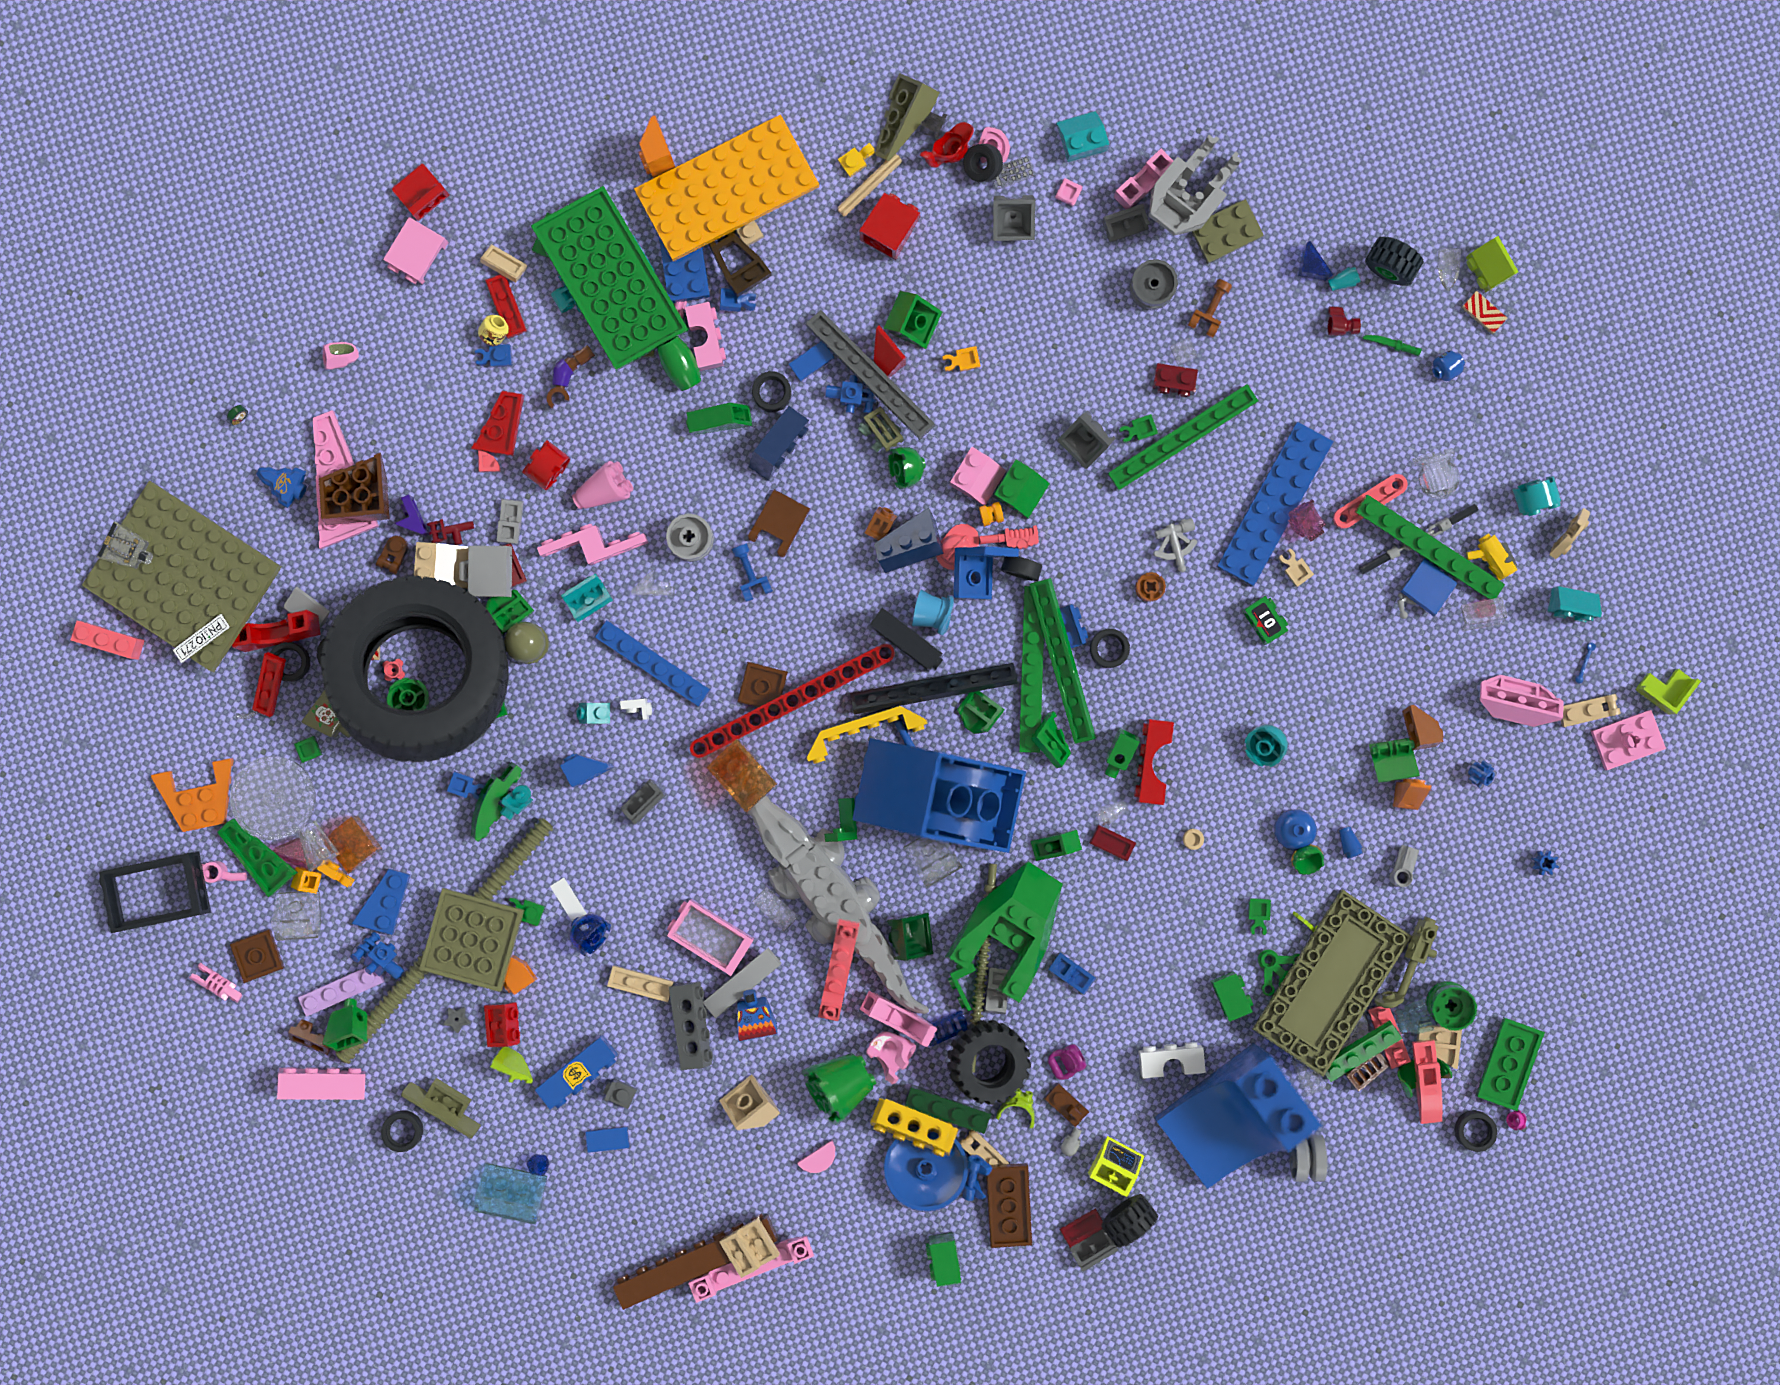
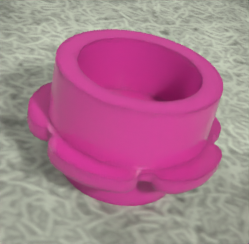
M1514 1110L1507 1115L1506 1121L1510 1128L1523 1130L1526 1126L1527 1118L1520 1110Z

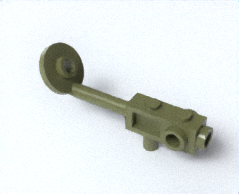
M1424 916L1423 920H1418L1405 953V957L1409 958L1410 961L1398 992L1386 991L1376 995L1374 1002L1377 1006L1394 1008L1403 1003L1418 962L1425 964L1427 956L1431 958L1437 956V951L1430 949L1439 926L1435 925L1436 920Z

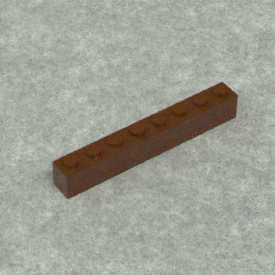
M758 1214L751 1218V1221L759 1218L773 1243L777 1242L778 1236L768 1214L764 1216ZM740 1222L732 1226V1230L724 1233V1231H720L714 1234L711 1240L705 1242L702 1239L694 1243L693 1248L688 1250L682 1248L674 1252L673 1257L668 1259L666 1256L655 1261V1265L650 1267L644 1265L636 1269L635 1274L630 1276L624 1274L616 1278L617 1282L614 1283L613 1289L622 1310L730 1263L731 1261L721 1246L720 1241L746 1224Z

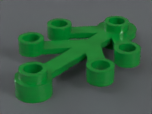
M1270 949L1260 952L1258 964L1264 969V984L1261 986L1263 994L1270 996L1275 991L1272 985L1273 971L1279 976L1280 986L1289 970H1284L1279 964H1294V958L1299 956L1298 953L1292 956H1278L1275 951ZM1266 956L1271 957L1270 963H1265L1264 959ZM1267 985L1271 986L1269 993H1266L1264 990Z

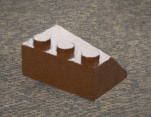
M381 452L373 455L374 457L356 462L355 465L346 469H340L319 478L321 520L325 524L334 525L390 519L387 476Z

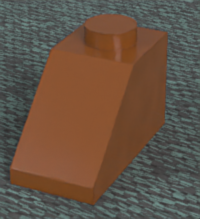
M1410 705L1402 711L1409 740H1414L1415 748H1412V751L1436 747L1444 742L1443 730L1440 728L1437 720L1415 705Z

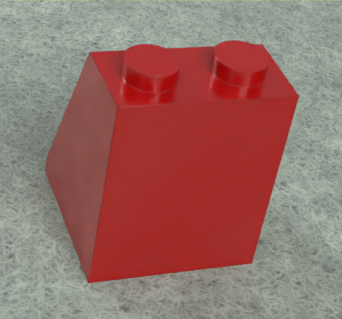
M883 193L859 230L860 241L896 260L919 221L920 212H918L919 209L910 203L906 205L900 202L901 199L892 193L889 195Z

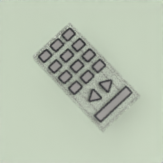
M1025 156L1003 164L998 177L992 180L995 190L1034 177L1035 173L1029 157Z

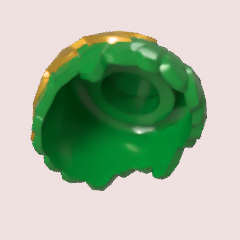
M1310 844L1296 850L1292 855L1291 863L1299 874L1310 875L1319 871L1324 866V855L1318 846Z

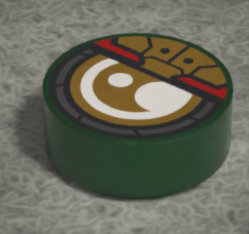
M237 405L228 412L227 420L232 425H237L246 418L248 410L242 405Z

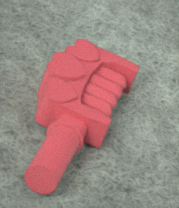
M1035 525L1029 529L1024 528V530L1021 528L1019 530L1014 529V531L1005 528V534L998 533L996 535L980 536V544L1006 542L1007 548L1027 549L1028 546L1032 547L1039 543L1037 526Z

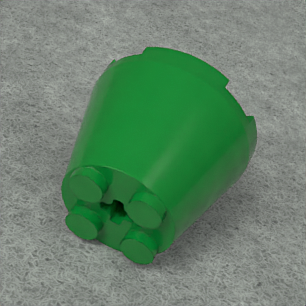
M853 1053L811 1065L802 1071L803 1076H807L808 1081L805 1085L813 1101L820 1111L822 1110L830 1116L828 1120L833 1125L842 1122L873 1090V1086L876 1084L874 1076L871 1073L868 1074L865 1069L866 1062L860 1054L855 1056Z

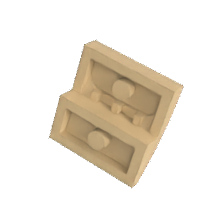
M759 1218L749 1222L720 1241L721 1246L741 1278L756 1271L760 1266L780 1255Z

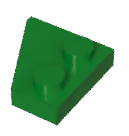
M1055 711L1047 714L1031 739L1058 769L1063 767L1071 752L1068 744L1065 742L1062 729L1058 730L1054 718L1057 715Z

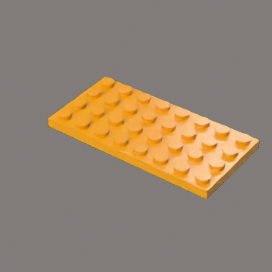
M780 114L634 188V191L674 262L819 188L820 185Z

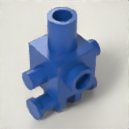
M850 375L849 382L843 381L842 387L830 385L826 387L825 398L840 399V404L846 406V413L854 414V408L861 407V404L865 403L863 413L869 414L873 411L874 404H876L874 394L868 388L864 389L862 383H857L858 378L855 375Z
M372 932L369 938H365L362 944L356 947L357 950L350 955L351 959L359 962L362 956L366 959L363 964L367 966L365 971L369 975L374 972L380 977L386 971L394 979H399L405 970L394 962L397 955L394 952L395 946L391 943L386 946L381 941L376 945L375 943L381 938L376 932Z

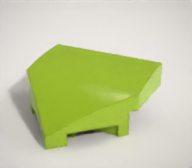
M502 1047L493 1059L490 1067L510 1075L509 1083H512L514 1079L524 1080L525 1083H532L533 1078L523 1056L509 1047Z

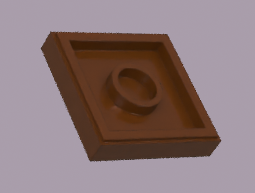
M747 662L737 702L760 707L782 696L788 672ZM773 704L769 706L768 710L778 712L779 706Z
M271 929L230 944L243 983L285 968Z

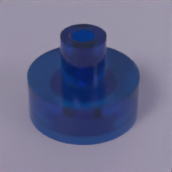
M534 1154L527 1161L529 1172L532 1175L543 1176L549 1167L548 1158L545 1155Z

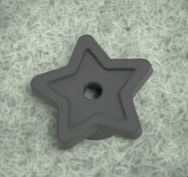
M465 1007L459 1010L447 1009L449 1017L444 1022V1025L452 1026L455 1033L458 1034L462 1026L471 1024L466 1018Z

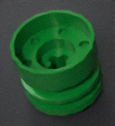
M1443 981L1435 984L1426 996L1428 1014L1445 1029L1452 1031L1465 1029L1473 1023L1477 1015L1475 998L1468 990L1453 981ZM1448 1000H1451L1453 1003L1448 1008L1445 1004H1448Z

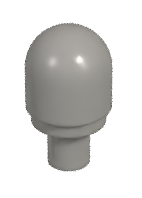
M1074 1127L1071 1135L1067 1134L1061 1145V1151L1064 1155L1073 1156L1076 1154L1081 1142L1078 1138L1082 1130Z

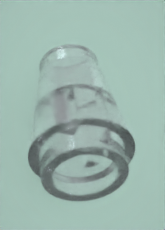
M1121 800L1099 807L1095 814L1102 826H1109L1127 812L1128 808L1125 802Z

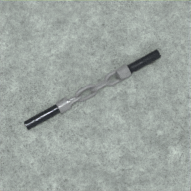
M1473 504L1457 514L1429 527L1428 534L1435 537L1452 528V525L1479 511L1477 505ZM1438 526L1440 531L1434 533L1432 529ZM1404 544L1399 549L1394 546L1383 555L1359 567L1364 575L1383 563L1399 557L1400 551L1403 549L1408 551L1412 549Z

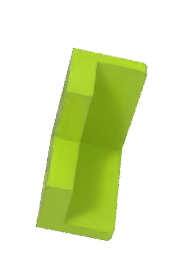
M1676 669L1664 684L1651 673H1647L1635 690L1666 714L1672 715L1680 711L1701 680L1698 678L1692 679L1680 669Z

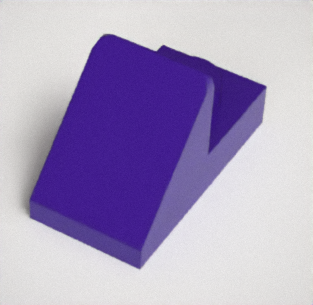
M409 494L401 497L403 501L401 508L406 516L409 515V517L394 524L424 536L429 535L414 498Z

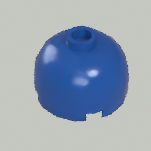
M1290 809L1283 812L1276 821L1274 834L1277 841L1283 847L1289 850H1298L1314 842L1317 835V826L1309 813L1300 809Z

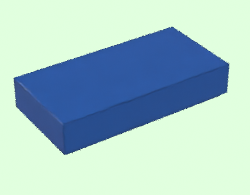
M819 342L789 363V366L800 382H802L832 361L834 356L822 342Z
M628 1126L585 1132L588 1153L630 1148Z

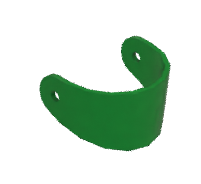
M1414 1059L1409 1063L1401 1065L1397 1071L1398 1079L1407 1098L1413 1097L1411 1090L1416 1088L1415 1082L1417 1080ZM1437 1059L1441 1078L1451 1079L1453 1075L1449 1066L1444 1061Z

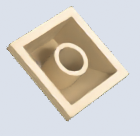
M752 1074L719 1100L737 1130L763 1127L780 1114L771 1097Z

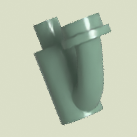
M880 420L892 438L895 439L896 436L886 422ZM872 422L874 426L878 429L879 427L876 424V422ZM893 422L895 427L901 433L902 430ZM859 424L860 426L857 429L865 437L872 434L867 424ZM881 432L880 434L882 435V437L884 438V440L888 443L889 440L886 438V436L883 434V432ZM875 438L876 442L871 448L877 453L883 446Z

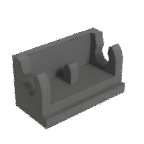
M1144 204L1105 216L1102 220L1109 243L1149 229V220Z
M649 779L621 807V811L634 825L638 824L666 794Z
M1104 1230L1069 1248L1082 1272L1119 1251Z

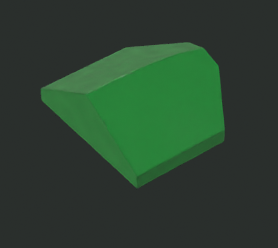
M512 590V597H491L487 600L486 609L492 615L502 634L506 633L516 623L523 622L534 612V609L517 590Z
M980 691L969 693L957 709L964 727L973 734L988 732L1005 710Z

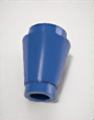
M1351 827L1339 830L1343 855H1346L1347 859L1363 854V847Z

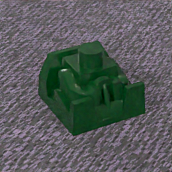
M929 913L907 915L887 920L891 927V932L888 935L889 942L893 944L896 953L899 954L894 957V960L908 961L934 954Z

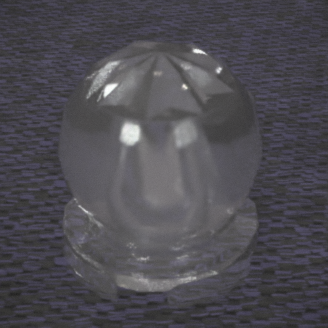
M1454 448L1445 449L1444 452L1437 454L1435 452L1424 454L1412 459L1414 467L1419 466L1421 468L1418 474V484L1422 492L1434 499H1445L1451 496L1458 488L1460 472L1457 466L1451 462V458L1456 456Z

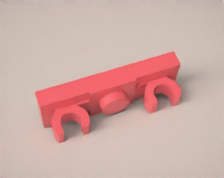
M1376 1006L1367 1010L1374 1029L1390 1020L1399 1032L1390 1008ZM1403 1039L1383 1050L1391 1069L1411 1062Z

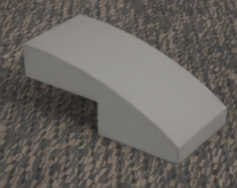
M501 500L497 542L518 544L524 501Z
M989 968L985 1012L1006 1015L1007 997L997 991V988L1009 970Z

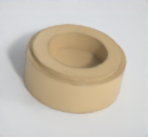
M1189 829L1183 835V844L1191 850L1199 849L1204 843V836L1197 829Z

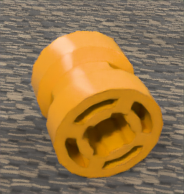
M995 502L992 506L988 507L986 505L979 507L984 527L989 526L992 522H1004L1000 502Z

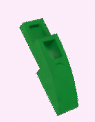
M512 761L499 778L492 773L479 795L471 823V836L478 842L481 838L484 839L488 835L490 826L502 816L500 812L503 807L498 802L508 795L510 786L515 784L521 777L523 769Z

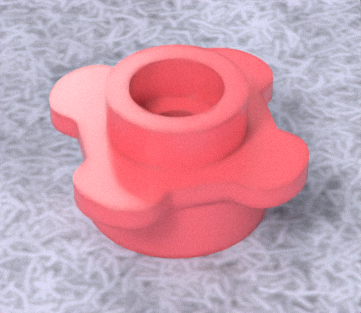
M396 659L395 661H385L383 663L384 678L387 681H392L395 678L403 679L405 677L402 669L403 661Z

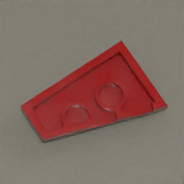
M507 391L501 392L490 412L491 415L485 426L483 425L480 431L481 434L471 449L508 456L514 455L524 400L523 394Z

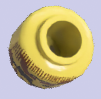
M489 315L479 326L478 335L487 345L497 346L501 344L508 334L509 327L501 316Z

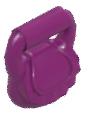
M1075 1044L1052 1052L1047 1061L1055 1077L1059 1080L1069 1079L1077 1072L1083 1071L1087 1066L1080 1049ZM1059 1056L1068 1071L1065 1075H1063L1054 1057Z

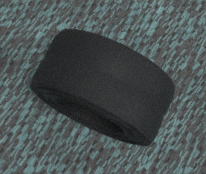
M991 144L973 145L964 155V171L973 181H992L998 177L1002 170V155ZM981 157L987 160V166L984 169L979 166Z

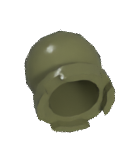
M525 621L510 627L504 640L505 650L510 658L525 664L539 662L547 654L550 645L548 635L543 628L537 624Z

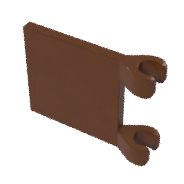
M774 489L748 534V539L755 542L761 530L783 541L777 554L784 558L810 508Z

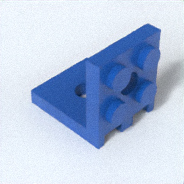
M988 546L955 548L954 598L992 599L993 558L1019 557V548ZM972 573L976 576L974 583L971 581Z

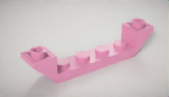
M807 1236L790 1238L776 1243L775 1246L780 1255L743 1278L739 1276L732 1262L691 1280L689 1286L696 1303L715 1296L717 1291L784 1264L792 1261L796 1264L814 1257Z

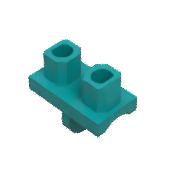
M526 785L516 786L501 801L505 806L500 814L511 820L515 814L518 815L526 809L533 801L530 798V789Z

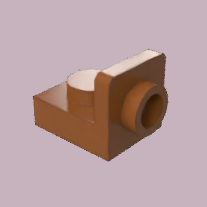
M878 507L865 534L879 541L888 534L897 516L889 508Z

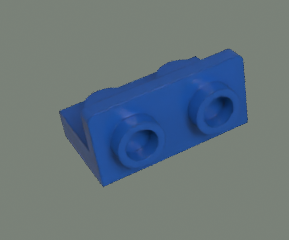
M1073 604L1060 608L1071 649L1086 644L1085 639L1088 638L1085 627L1080 625L1079 619H1081L1079 608H1074Z

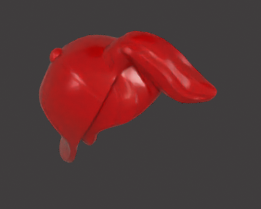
M966 122L956 124L949 132H945L943 137L935 141L932 152L923 151L920 153V156L932 168H937L944 162L955 163L960 161L969 149L968 142L973 135L974 127Z

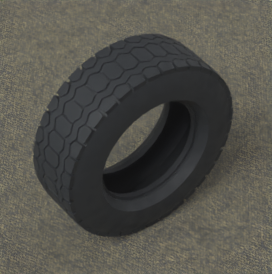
M408 576V578H393L391 582L390 580L380 582L376 587L373 585L364 590L363 594L359 593L354 597L351 603L348 602L340 611V615L338 614L332 622L325 637L321 656V676L326 696L336 717L350 736L362 746L392 760L429 762L440 760L441 757H449L454 755L455 752L458 753L469 747L468 745H472L490 728L491 723L498 716L506 697L509 666L504 641L497 623L476 597L468 591L466 592L465 589L455 584L452 585L451 582L442 579L437 580V578L426 576L423 578L421 576ZM428 629L446 635L460 647L465 655V668L462 679L455 691L447 699L431 708L406 711L390 707L380 701L369 689L368 669L372 657L377 649L390 637L406 630Z

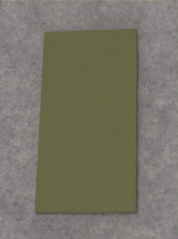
M1341 889L1252 1030L1324 1077L1412 936Z

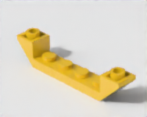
M898 706L820 731L807 756L808 762L813 761V764L825 761V756H828L824 742L826 738L828 742L840 739L839 734L845 732L848 733V736L860 732L859 728L867 726L868 729L880 726V721L887 719L888 723L899 720V715L902 714L907 730L912 729L913 732L925 729L924 725L928 723L925 718L904 707Z

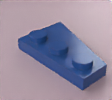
M388 869L352 924L393 935L411 874Z

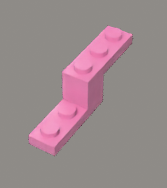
M588 524L580 528L581 531L574 534L572 531L562 534L561 539L553 541V539L546 540L537 549L540 556L546 557L580 543L588 564L593 565L648 543V540L644 533L636 532L628 535V539L621 542L618 539L608 543L609 547L606 548L599 528L596 525Z

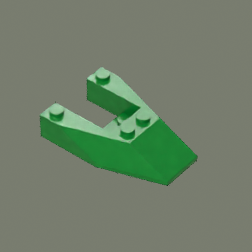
M1027 861L977 903L945 957L961 968L968 969L987 936H991L1018 954L997 991L1009 999L1020 1003L1029 989L1048 948L1063 884Z

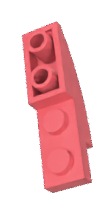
M1432 1039L1412 1042L1420 1123L1442 1122V1087L1435 1041Z

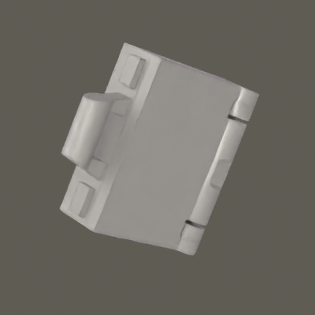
M469 546L468 560L459 563V580L468 582V592L474 597H512V589H510L512 588V556H510L512 555V547Z

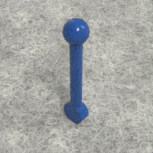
M1589 643L1586 646L1588 651L1579 675L1575 678V682L1578 684L1583 682V674L1591 652L1596 649L1594 643Z

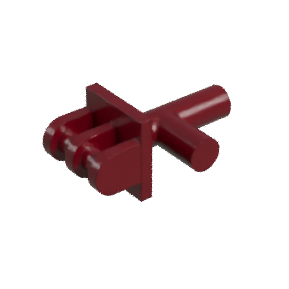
M443 519L427 523L431 530L429 535H432L433 539L431 543H446V535L452 534L454 545H462L460 532L474 529L473 521L444 526ZM440 525L441 529L437 530L436 526ZM438 534H442L443 538L439 539Z

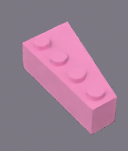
M295 1067L279 1068L277 1099L364 1100L365 1071H361V1068H348V1071L334 1067L327 1068V1070L315 1067H307L305 1069H297Z

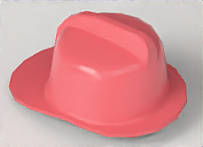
M959 524L946 534L941 540L944 554L936 556L942 567L954 570L955 548L979 546L980 538L975 528L968 524Z

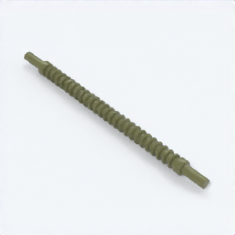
M989 863L987 884L984 885L986 894L983 897H986L997 887L995 885L997 864ZM989 935L979 949L980 953L977 954L979 960H976L978 971L975 972L977 978H974L976 980L974 984L976 989L973 990L975 995L972 996L974 998L972 1002L974 1007H972L973 1013L970 1014L973 1017L970 1019V1022L975 1026L978 1025L977 1022L983 1017L981 1011H984L982 1000L985 999L983 996L986 993L984 991L986 987L984 982L987 981L985 976L988 975L986 973V970H988L986 964L989 963L987 958L990 957L987 953L990 952L988 946L991 945L989 940L992 939ZM977 1055L975 1056L972 1064L973 1073H975Z

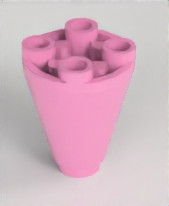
M608 461L576 490L572 498L579 509H587L626 500L630 497L633 486L629 480L625 479L621 464L618 461L615 463Z

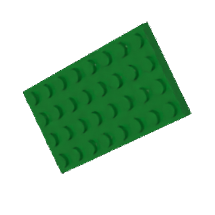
M604 186L531 225L537 239L615 371L620 370L657 349L658 346L664 345L674 337L688 331L686 324Z

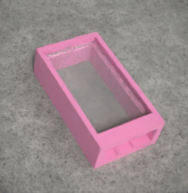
M690 899L688 903L684 901L678 910L681 913L677 921L673 919L667 928L670 931L667 936L731 976L754 938L694 900Z

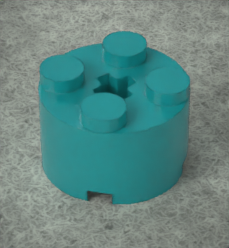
M1554 476L1546 477V480L1543 482L1537 479L1512 489L1519 512L1523 516H1533L1541 513L1540 509H1554L1561 506V498Z

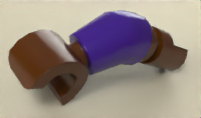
M588 345L572 353L573 356L571 358L568 356L566 359H560L553 367L552 385L555 388L551 389L547 394V403L552 410L555 406L552 403V397L555 394H562L565 401L570 402L565 388L568 387L571 376L574 375L573 372L578 369L577 366L579 364L582 366L595 356Z

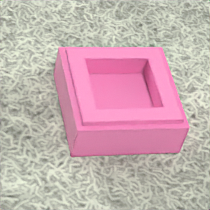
M1064 178L1055 198L1074 207L1083 186Z

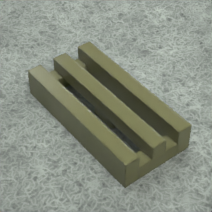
M881 406L863 417L865 423L886 452L892 446L895 447L897 443L904 441L903 436ZM876 415H881L883 420L886 422V424L889 426L891 431L896 436L895 439L892 438V436L889 434L887 429L884 427V425ZM871 418H873V420L876 422V424H877L878 427L881 429V431L883 432V434H884V435L886 436V438L889 440L888 443L884 440V438L882 437V435L879 433V431L877 430V428L874 426V424H873L872 421L870 420Z

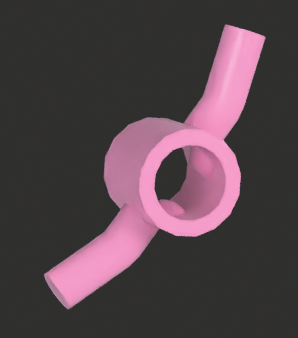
M221 861L202 864L204 878L208 883L222 880H247L246 872L230 873L227 870V866ZM212 866L218 869L216 878L211 876L210 869Z

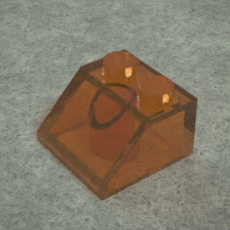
M351 816L334 829L324 840L348 874L382 850V847L358 816Z

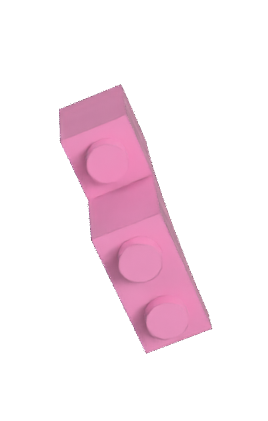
M868 991L860 1007V1010L868 1016L891 1026L928 1047L937 1029L916 1013L897 1006L889 999L871 991Z

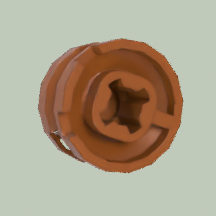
M1154 572L1145 573L1139 577L1135 585L1136 594L1145 602L1158 600L1163 596L1166 589L1165 580Z

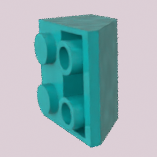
M1560 586L1552 588L1547 612L1554 613V617L1562 619L1574 617V621L1582 623L1601 618L1602 611L1599 594Z

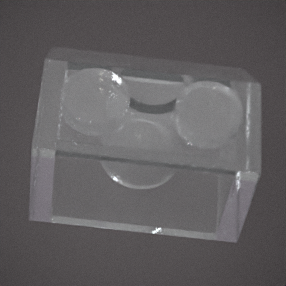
M919 837L903 847L926 888L963 868L950 844L946 841Z
M317 890V894L302 891L277 893L271 922L276 940L319 938L322 923L319 890Z

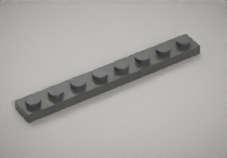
M822 310L806 322V327L919 440L935 427V423Z

